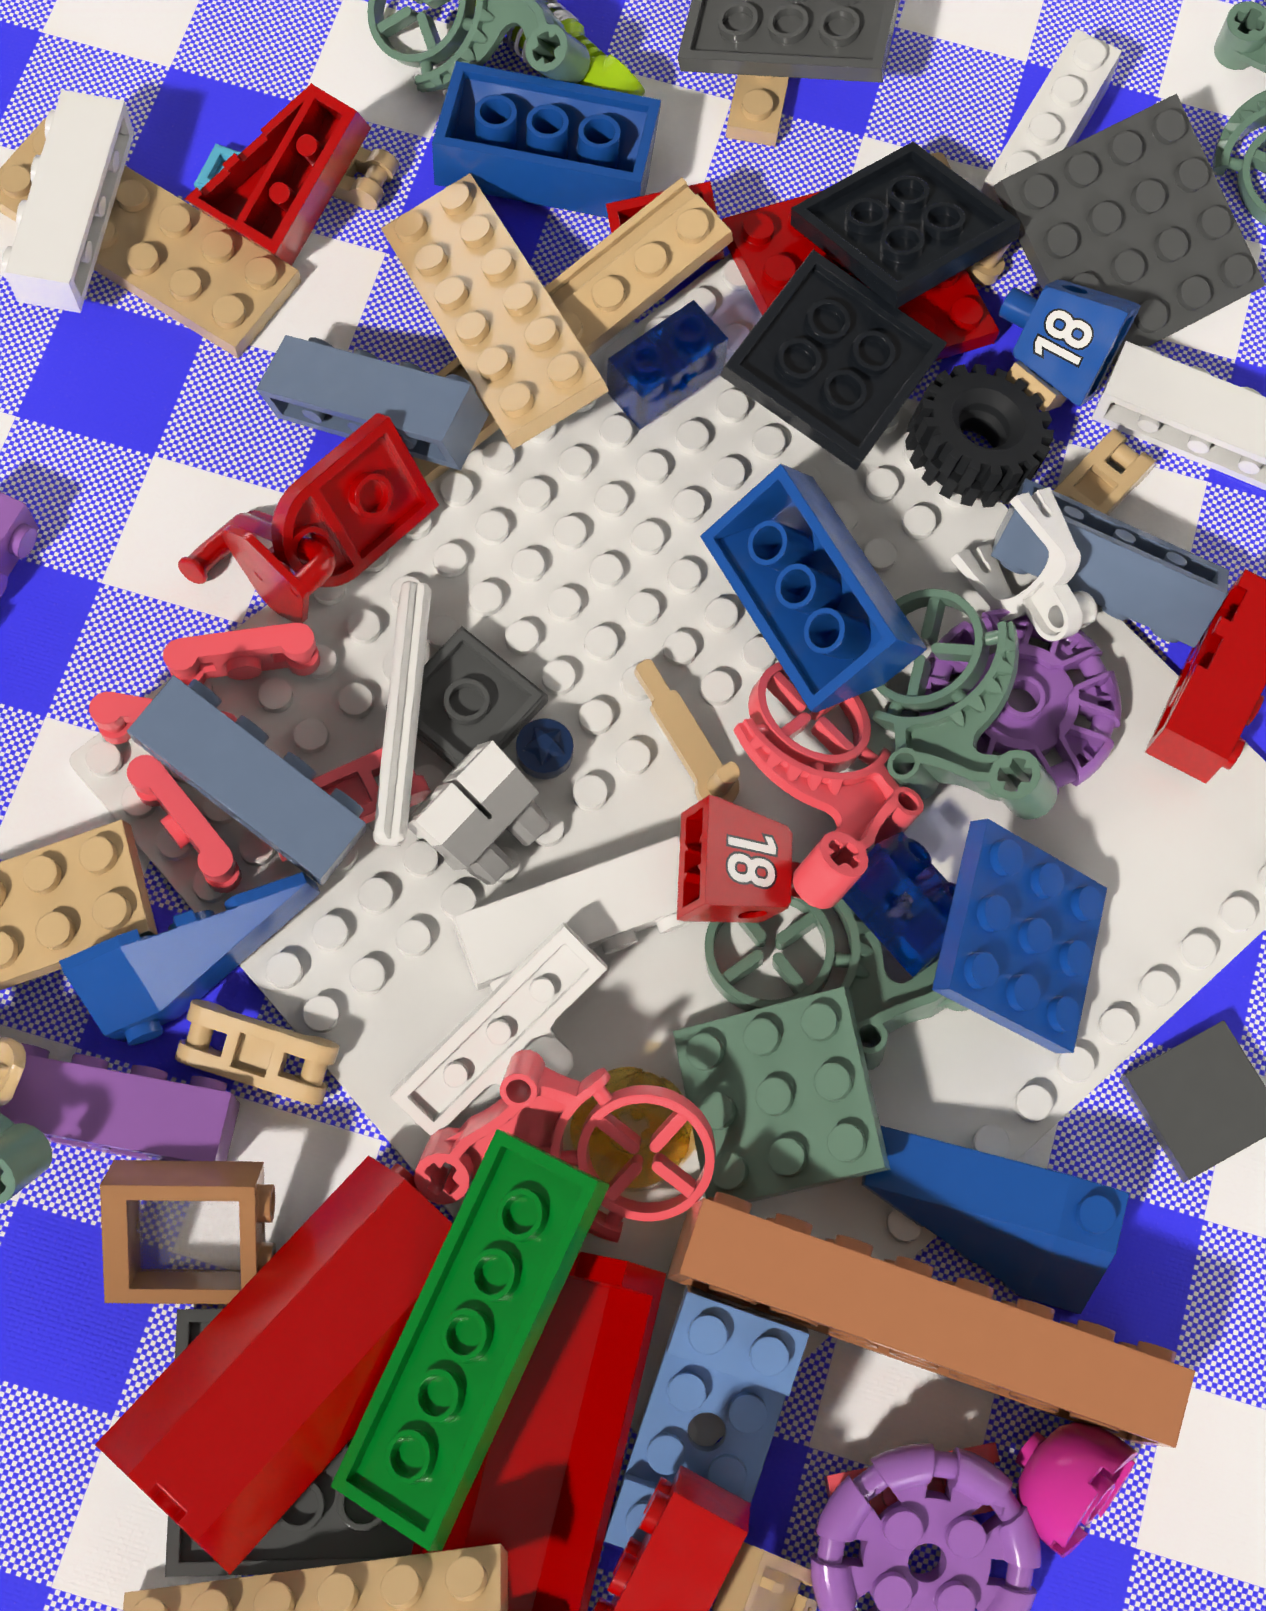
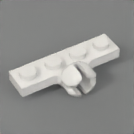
M563 922L391 1091L390 1098L431 1136L438 1130L446 1128L485 1088L493 1084L501 1086L510 1059L518 1051L532 1050L537 1052L543 1058L545 1067L567 1077L574 1066L572 1050L554 1033L552 1025L607 970L606 963Z

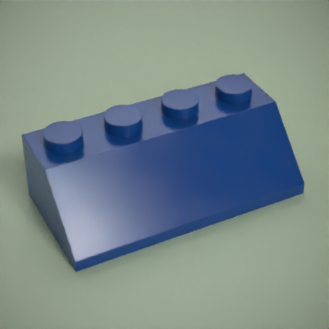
M456 61L432 141L434 185L447 187L471 173L483 194L608 218L607 203L645 195L661 100Z
M784 464L778 465L700 536L810 712L817 713L884 685L927 650L812 476Z

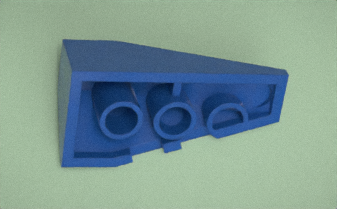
M300 872L230 897L224 903L226 911L215 914L213 910H204L196 913L190 910L173 916V923L168 927V931L140 937L138 930L134 929L82 950L59 962L66 978L104 1036L121 1042L127 1041L130 1046L142 1044L160 1036L163 1033L162 1025L182 1016L189 1009L191 1000L201 999L316 898L320 894V890L314 880L305 873Z
M881 1126L890 1170L864 1175L861 1183L862 1186L920 1227H925L955 1248V1252L969 1262L979 1265L1003 1282V1286L1019 1297L1075 1314L1082 1313L1116 1255L1130 1193L1069 1174Z

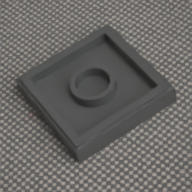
M461 626L424 665L417 738L455 769L478 744L493 740L503 751L519 734L521 729L547 704L548 695Z
M1224 1020L1120 1078L1183 1183L1266 1137V1086Z

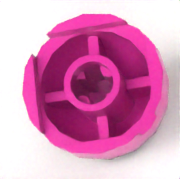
M1083 1422L1059 1426L1047 1438L1038 1431L1035 1432L1024 1444L1015 1460V1463L1023 1468L1016 1486V1493L1020 1504L1027 1506L1039 1539L1062 1558L1069 1555L1088 1535L1078 1525L1081 1522L1084 1526H1087L1097 1514H1099L1100 1518L1103 1516L1131 1473L1135 1464L1132 1459L1137 1456V1451L1102 1427Z

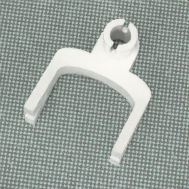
M1050 487L1037 490L1032 496L1029 492L1016 495L1010 501V504L1049 551V558L1044 570L1027 589L1018 595L1012 594L998 560L991 557V544L979 546L972 553L969 549L957 552L950 559L992 610L1006 609L1011 612L1001 620L1008 621L1027 615L1038 634L1048 641H1057L1073 636L1080 628L1089 626V623L1094 622L1097 617V605L1093 597L1084 591L1072 593L1067 585L1080 565V552L1076 547Z

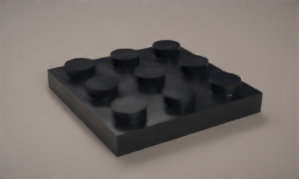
M915 142L905 145L791 208V226L895 309L1018 239L1021 224L1018 218Z
M812 250L725 364L720 376L856 471L941 354L947 342L898 308L892 307L874 291L815 250Z

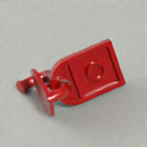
M376 413L290 485L280 498L273 516L257 510L235 515L198 546L188 557H182L178 562V568L184 577L191 582L203 584L208 579V572L229 553H232L257 593L271 609L292 622L304 623L308 619L309 596L319 587H336L356 578L435 510L439 503L390 417Z

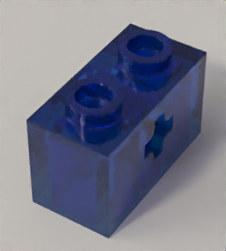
M693 300L608 358L607 387L609 392L607 393L641 430L721 374L725 365L728 337Z
M900 832L877 843L867 854L868 868L842 899L912 977H915L939 959L956 884L948 882L931 863V856L923 845Z

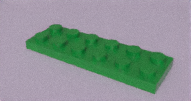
M496 1130L331 1484L332 1488L426 1550H443L610 1186L608 1183L509 1132Z

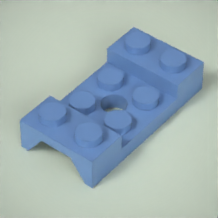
M686 1285L610 1513L604 1542L621 1548H625L630 1537L642 1542L646 1532L639 1529V1525L644 1516V1509L661 1476L672 1482L680 1465L745 1501L752 1502L786 1395L790 1396L810 1335L805 1325L765 1317L725 1303L698 1288ZM700 1413H713L723 1421L725 1432L719 1442L711 1446H701L690 1438L688 1426L696 1415Z

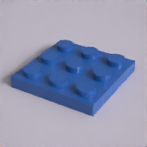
M988 818L971 821L932 990L1056 1054L1074 1053L1107 887Z

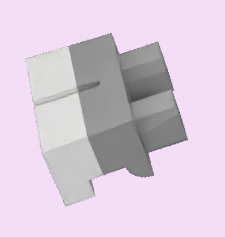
M493 740L478 744L442 781L444 784L438 785L409 815L408 829L419 839L424 838L434 847L453 870L466 869L471 875L486 885H494L513 864V861L494 843L505 829L523 846H529L551 824L540 807L533 801L540 792Z

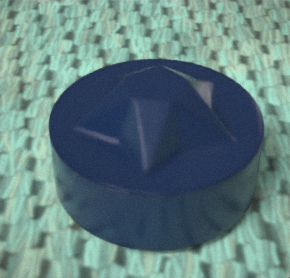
M543 718L531 721L521 729L516 740V756L520 767L534 778L552 779L558 777L569 768L573 759L574 744L571 733L563 724L553 719Z

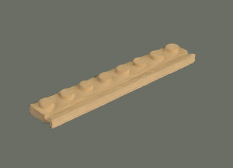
M681 177L544 288L587 355L590 356L733 241L732 231L698 194L695 195L687 182ZM458 357L435 374L446 377L448 374H455L473 384ZM477 389L476 393L489 416L471 451L499 429L498 424ZM412 457L427 484L450 469L447 466Z

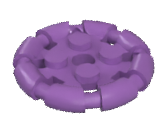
M994 609L983 612L981 619L987 628V632L998 630L997 623L1004 621L1001 619L1011 612L1006 609ZM1025 615L1006 621H1013L1016 625L1019 643L1018 670L1012 690L1022 689L1029 692L1035 700V709L1029 712H1020L1013 709L1007 701L997 718L981 734L977 742V750L982 754L991 755L993 750L1001 754L1010 750L1030 752L1054 779L1058 795L1059 788L1069 783L1078 786L1090 778L1108 758L1114 747V742L1111 739L1113 729L1118 728L1121 724V694L1114 671H1107L1100 659L1103 652L1083 631L1079 630L1075 635L1061 640L1048 641L1038 634L1028 616ZM967 621L961 622L945 634L939 642L974 645L975 635L972 623L969 624ZM1030 637L1049 643L1048 651L1034 645H1029ZM931 651L927 658L931 663V670L925 695L932 694L950 685L949 679L951 674H961L969 662L939 660ZM995 653L989 655L982 676L980 677L976 685L967 693V695H969L985 677L993 662ZM1071 669L1073 671L1080 669L1086 681L1073 686L1066 672ZM953 703L948 707L935 711L919 712V716H926L943 711L955 705L956 703ZM1078 714L1086 716L1087 720L1091 722L1089 729L1074 725ZM1055 747L1062 762L1050 767L1044 756Z
M932 1443L910 1444L884 1451L870 1458L873 1465L857 1477L852 1479L848 1475L837 1486L820 1514L815 1533L820 1536L818 1551L810 1557L813 1592L820 1611H857L855 1608L856 1600L868 1591L875 1605L867 1611H975V1608L977 1611H1030L1037 1594V1590L1031 1586L1034 1569L1041 1567L1039 1535L1029 1515L1027 1506L1020 1504L1010 1490L1013 1484L1012 1480L1001 1469L973 1452L955 1447L952 1452L934 1450ZM932 1477L947 1479L945 1493L927 1490V1485L931 1482ZM889 1487L898 1501L888 1506L878 1515L869 1501ZM983 1505H990L996 1514L981 1525L972 1513ZM860 1540L858 1558L843 1556L846 1542ZM927 1543L940 1547V1560L931 1571L916 1573L909 1569V1557L916 1547ZM991 1559L1003 1560L1008 1563L1006 1579L989 1576Z

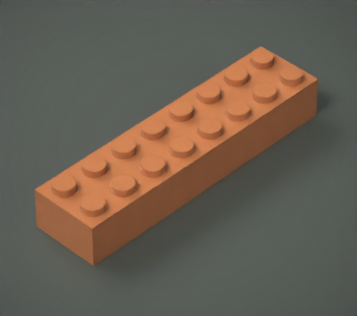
M716 1192L715 1197L703 1198L693 1204L687 1211L666 1275L668 1280L693 1286L708 1294L785 1321L805 1325L813 1331L1075 1423L1083 1422L1098 1425L1118 1438L1132 1443L1176 1448L1195 1370L1175 1364L1177 1353L1172 1350L1143 1341H1138L1137 1346L1125 1342L1115 1343L1116 1332L1114 1330L1084 1320H1078L1077 1325L1065 1321L1055 1322L1053 1321L1054 1309L1033 1301L1018 1299L1017 1303L1004 1300L998 1302L992 1299L995 1291L994 1288L961 1277H957L956 1282L933 1279L934 1268L914 1259L897 1256L896 1261L889 1259L882 1261L871 1257L874 1248L872 1245L851 1237L836 1235L835 1240L825 1238V1240L810 1235L813 1228L812 1224L795 1217L776 1213L775 1219L766 1218L765 1220L750 1214L752 1208L750 1202L729 1194Z

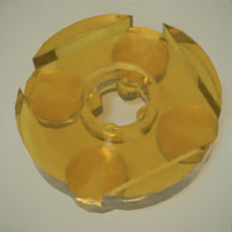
M620 1067L608 1071L611 1078L605 1087L610 1093L630 1086L653 1085L668 1088L683 1095L666 1078L662 1076L660 1078L653 1073L644 1072L641 1068ZM593 1096L587 1099L572 1115L570 1137L573 1150H577L582 1127L587 1116L598 1104ZM638 1103L623 1106L611 1112L619 1120V1117L622 1115L630 1114L634 1121L644 1119L648 1125V1128L641 1132L642 1142L639 1152L636 1153L644 1159L642 1171L624 1191H644L665 1182L663 1178L652 1170L653 1157L657 1153H662L677 1166H680L688 1153L692 1125L688 1121L661 1151L655 1153L649 1148L651 1136L671 1115L673 1110L656 1104ZM598 1127L594 1128L589 1138V1154L592 1165L599 1178L606 1183H609L632 1156L636 1155L628 1152Z

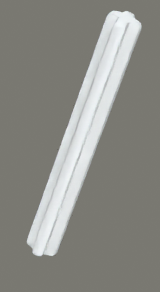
M413 581L404 582L399 593L373 839L377 844L393 847L403 845L407 836L431 601L430 587L425 583Z

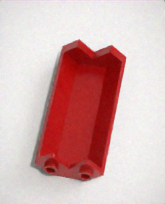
M368 1155L99 1439L95 1446L230 1575L355 1435L453 1223L417 1190L414 1176L398 1163H395L389 1169Z
M581 1251L577 1255L442 1550L447 1551L501 1544L508 1552V1611H588L667 1273L621 1259ZM414 1542L411 1555L439 1551H428Z

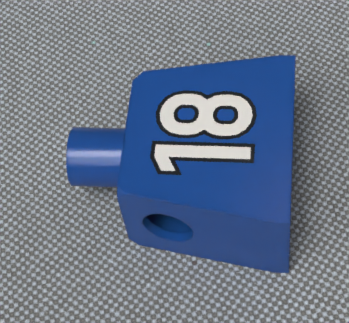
M1057 279L1043 288L1038 299L1013 287L1000 308L999 317L1023 329L1013 349L1012 354L1049 385L1061 392L1072 403L1082 406L1094 398L1141 305L1072 282Z

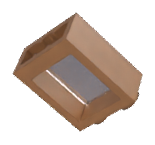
M113 1160L100 1184L104 1303L228 1304L276 1253V1244L266 1242L265 1223H272L274 1219L275 1186L274 1184H264V1162Z

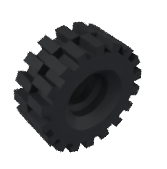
M963 364L954 366L950 375L946 370L938 374L934 382H930L906 430V432H909L905 440L906 450H915L910 458L913 468L924 467L926 469L921 479L928 486L937 481L943 486L939 494L950 499L953 492L962 495L960 504L972 507L976 498L981 499L983 508L994 507L999 498L1003 504L1010 502L1017 495L1025 478L1033 479L1051 449L1049 446L1053 441L1054 430L1047 429L1052 422L1049 411H1038L1043 401L1037 393L1030 397L1024 393L1028 384L1019 378L1015 384H1012L1005 380L1008 372L999 368L996 369L994 375L987 374L986 365L975 364L970 373H968ZM961 430H969L980 434L989 441L993 448L982 447L971 442Z

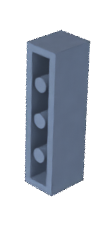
M285 335L256 388L277 418L345 438L349 437L376 413L389 416L412 457L457 470L462 469L489 416L476 393L475 386L461 376L448 374L446 377L427 373L419 366L410 362L403 361L399 365L379 360L373 354L361 349H356L353 353L337 349L328 342L316 337H310L307 341Z
M1025 478L1017 495L1029 492L1032 496L1037 490L1047 487ZM1052 490L1081 555L1078 570L1067 583L1072 593L1077 591L1087 592L1093 597L1095 603L1100 605L1102 610L1108 615L1119 620L1131 619L1149 627L1156 636L1167 642L1177 643L1180 641L1195 648L1228 595L1229 570ZM1011 505L996 533L991 557L998 559L1005 568L1014 573L1023 575L1029 573L1039 577L1047 564L1049 551Z
M173 675L127 730L132 740L323 886L366 832V822L359 818L364 809L341 790L335 788L331 795H329L311 780L317 773L293 753L288 752L282 759L264 744L269 739V736L248 718L241 715L234 722L217 709L222 700L204 684L193 679L187 686Z

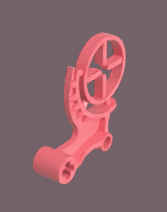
M777 662L766 669L750 693L748 702L750 719H745L743 723H738L733 731L750 759L773 783L792 797L826 812L834 819L836 830L822 837L794 871L792 880L795 891L802 900L818 909H829L842 899L868 868L866 852L873 844L884 848L891 847L923 812L924 804L918 793L908 787H900L889 774L884 764L891 756V751L884 747L877 755L867 748L871 736V723L867 709L858 695L817 713L809 712L808 714L803 712L807 705L795 686L789 681L790 678L780 662ZM766 688L794 716H797L782 728L777 725L768 709ZM837 705L844 711L850 722L853 732V744L826 717H823ZM811 719L818 720L811 728V733L833 755L814 752L792 739L804 730ZM857 758L868 765L857 771L839 773L849 768Z
M521 1050L516 1052L510 1059L500 1086L501 1099L484 1111L471 1116L460 1128L448 1127L440 1129L430 1136L415 1169L414 1182L417 1190L433 1203L446 1205L457 1202L465 1195L470 1182L474 1179L497 1129L509 1132L600 1179L592 1165L589 1154V1138L594 1128L598 1127L628 1152L636 1154L640 1150L641 1137L612 1115L611 1112L623 1106L638 1103L664 1106L673 1110V1112L652 1134L649 1145L650 1150L655 1153L661 1151L688 1121L702 1141L705 1153L704 1167L698 1179L695 1180L662 1153L655 1154L652 1170L682 1194L661 1202H639L621 1196V1193L642 1171L643 1157L639 1154L632 1156L608 1183L610 1186L601 1203L603 1207L609 1210L608 1215L598 1210L588 1231L599 1238L618 1243L622 1232L623 1218L636 1221H661L687 1211L693 1204L699 1201L712 1179L716 1155L715 1139L712 1128L702 1111L688 1098L673 1090L653 1085H637L610 1093L605 1085L609 1082L611 1075L605 1068L594 1071L579 1082L545 1067L543 1058L537 1052ZM593 1096L598 1104L591 1110L584 1122L577 1150L563 1151L564 1130L574 1112L587 1099ZM446 1162L452 1166L449 1169L444 1167L443 1164Z

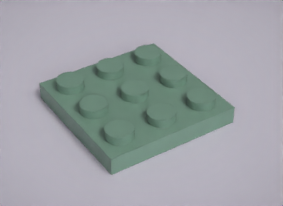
M846 987L835 988L673 1031L686 1098L702 1111L712 1128L715 1139L714 1171L710 1184L705 1191L706 1199L708 1197H715L716 1192H721L748 1202H754L890 1170L850 990ZM692 1126L700 1171L702 1172L705 1163L704 1148L698 1133Z

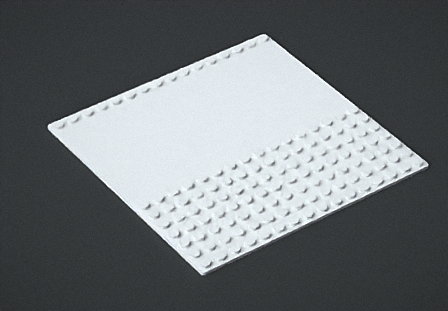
M731 253L591 358L609 392L515 449H512L499 428L469 453L461 470L450 468L428 484L439 503L435 510L356 578L336 587H319L309 596L308 619L303 624L308 625L312 629L319 651L320 665L315 672L307 676H298L292 673L289 668L262 671L258 677L247 680H235L224 676L206 679L204 683L206 687L222 700L217 709L231 713L237 719L241 715L248 718L269 736V739L264 744L282 759L288 752L293 753L317 773L314 778L383 747L386 720L385 706L388 702L399 593L404 582L413 581L425 583L431 589L424 665L463 626L548 695L547 704L531 721L543 718L553 719L563 724L571 733L574 744L572 762L564 773L552 779L534 778L520 767L516 756L517 736L503 750L505 755L540 792L533 801L540 807L551 824L529 846H523L507 829L498 836L494 843L513 861V864L494 885H486L471 875L466 869L453 870L434 847L424 838L419 839L409 829H407L405 842L401 846L393 847L377 844L373 839L375 822L373 820L366 824V832L324 885L321 886L317 883L320 894L239 964L295 1032L307 1036L322 1037L340 1046L335 1064L328 1065L327 1070L414 1172L430 1135L390 1098L391 1091L492 993L490 986L477 991L453 926V916L678 836L680 840L681 813L699 802L695 794V783L650 711L652 702L634 674L637 664L646 659L652 660L670 691L676 690L680 694L721 763L725 765L732 761L738 765L740 769V776L738 778L739 793L733 803L789 827L793 833L792 861L801 863L825 834L836 830V823L829 814L799 801L773 783L750 759L733 731L738 723H743L745 719H750L748 702L754 685L766 669L779 661L700 536L778 465L784 464L815 479L894 600L918 590L942 589L964 598L980 617L983 612L992 610L950 558L957 552L969 549L972 553L977 547L991 544L993 549L996 533L1009 509L999 499L994 507L983 508L980 498H976L972 507L960 504L962 497L960 494L953 492L950 499L940 495L939 492L943 486L937 481L928 486L921 479L926 469L924 467L914 469L910 462V458L915 450H906L905 440L909 434L906 430L913 415L904 406H902L855 471L720 376L725 364L762 317ZM998 560L1009 589L1014 595L1023 592L1038 578L1029 573L1024 575L1014 573L1005 568ZM1096 604L1097 617L1095 621L1089 623L1087 627L1080 628V630L1089 636L1103 652L1100 659L1107 671H1114L1119 684L1122 706L1121 724L1118 728L1113 729L1111 736L1114 747L1102 766L1080 785L1074 786L1072 783H1069L1059 788V794L1053 808L1046 815L1029 820L1017 817L1002 801L988 799L962 786L939 783L938 789L932 796L922 799L924 804L923 812L891 847L884 848L873 844L866 852L868 868L848 891L866 911L877 931L887 976L894 982L904 983L939 959L971 821L988 818L1107 887L1074 1053L1056 1054L970 1009L967 1011H953L945 1008L931 1018L906 1024L888 1034L882 1062L873 1070H868L881 1126L1018 1161L1266 929V761L1245 742L1244 748L1230 770L1221 767L1205 784L1145 753L1179 676L1122 620L1108 615L1098 604ZM266 605L233 631L294 622L280 616ZM945 606L937 642L961 622L967 621L969 624L972 623L970 618L958 609ZM923 607L907 614L906 618L926 646L927 650L921 655H924L927 659L931 653V646L921 637L927 607ZM1030 637L1029 645H1034L1048 651L1049 643ZM997 645L989 647V655L996 652ZM914 660L885 683L886 687L896 693L906 695ZM1071 669L1066 672L1073 686L1086 681L1080 669L1074 671ZM960 673L951 674L949 682L952 683L956 680ZM168 681L145 698L154 699ZM766 688L768 709L777 725L782 728L797 716H794ZM876 688L858 695L867 709L871 723V736L867 748L877 755L884 747L892 753L895 752V733L881 727L872 720L876 710L886 712L891 703ZM1013 689L1007 701L1013 709L1020 712H1029L1035 709V700L1029 692L1022 689ZM837 705L823 717H826L853 744V732L850 722L844 711ZM806 707L803 712L809 714L810 710ZM903 709L900 716L918 717L919 712ZM1078 714L1074 725L1089 729L1091 722L1087 720L1086 716ZM811 719L804 730L792 739L814 752L833 755L811 733V728L818 720ZM99 732L75 750L69 758L72 769L116 821L122 819L131 825L136 845L194 913L213 910L215 914L226 911L224 903L230 897L303 872L288 860L282 862L277 851L163 765L230 848L241 870L242 879L235 890L229 893L215 892L208 885L197 864V851L190 843L182 849L178 847L160 823V820L167 815L161 806L151 807L145 805L138 797L127 777L129 763L140 755H150L147 751L137 745L132 738L122 744H111ZM417 738L414 771L416 775L424 776L432 792L438 785L444 784L442 781L454 768ZM1055 747L1044 756L1050 767L1062 762ZM994 750L992 755H1002ZM857 758L849 768L839 773L857 771L868 765ZM379 776L374 779L377 785H379ZM421 803L410 807V809H409V815H410ZM789 905L785 911L766 921L758 922L767 934L764 947H757L738 922H724L715 940L714 956L720 972L723 973L754 950H761L764 953L763 964L733 985V987L754 998L777 1000L795 994L772 965L773 955L778 952L782 953L809 986L823 966L825 960L824 942L818 928L815 927L786 949L778 950L776 948V935L805 915L797 908ZM832 907L821 909L833 931L835 952L850 954L847 934L838 915ZM692 922L663 934L659 933L656 925L635 933L638 942L624 949L609 954L604 953L602 945L592 949L606 963L607 970L552 1025L554 1033L572 1050L574 1066L567 1077L581 1082L594 1071L605 1068L611 1075L609 1082L605 1085L610 1093L630 1086L653 1085L668 1088L686 1097L673 1031L748 1012L733 1005L724 998L709 977L705 962V936L710 922ZM833 966L830 977L821 992L839 988L847 974L848 968ZM868 1042L862 1043V1045L865 1047H875L873 1044ZM493 1084L485 1088L446 1128H460L471 1116L495 1104L502 1098L500 1095V1085ZM593 1096L587 1099L568 1121L564 1130L563 1151L577 1150L584 1122L591 1110L598 1104ZM638 1103L623 1106L611 1112L612 1115L641 1137L640 1150L636 1154L641 1155L644 1159L641 1173L621 1193V1196L639 1202H661L682 1194L652 1170L653 1157L657 1153H662L695 1180L698 1179L701 1171L692 1125L688 1121L661 1151L655 1153L649 1148L651 1136L671 1115L673 1110L656 1104ZM598 1127L594 1128L589 1138V1154L592 1165L599 1178L606 1183H609L632 1156L636 1155L628 1152ZM446 1162L443 1164L444 1167L449 1169L452 1166ZM863 1176L750 1202L752 1204L751 1215L765 1220L766 1218L775 1219L776 1213L795 1217L812 1224L813 1228L810 1235L825 1240V1238L835 1240L836 1235H843L872 1245L874 1248L871 1257L882 1261L884 1259L896 1261L897 1256L913 1259L936 1237L928 1229L920 1227L862 1186ZM469 1188L465 1195L457 1202L446 1205L442 1204L454 1220ZM705 1193L699 1200L706 1198ZM600 1205L599 1210L608 1215L609 1210ZM687 1211L661 1221H636L623 1218V1227L618 1243L599 1238L588 1232L580 1251L633 1262L667 1273ZM666 1278L631 1423V1428L636 1434L686 1285ZM712 1295L713 1297L725 1303L740 1307L742 1309L763 1315L771 1319L782 1320L774 1316L759 1312L757 1310ZM808 1329L810 1335L801 1362L829 1336ZM700 1413L696 1415L688 1426L690 1438L701 1446L714 1445L725 1432L723 1421L713 1413Z

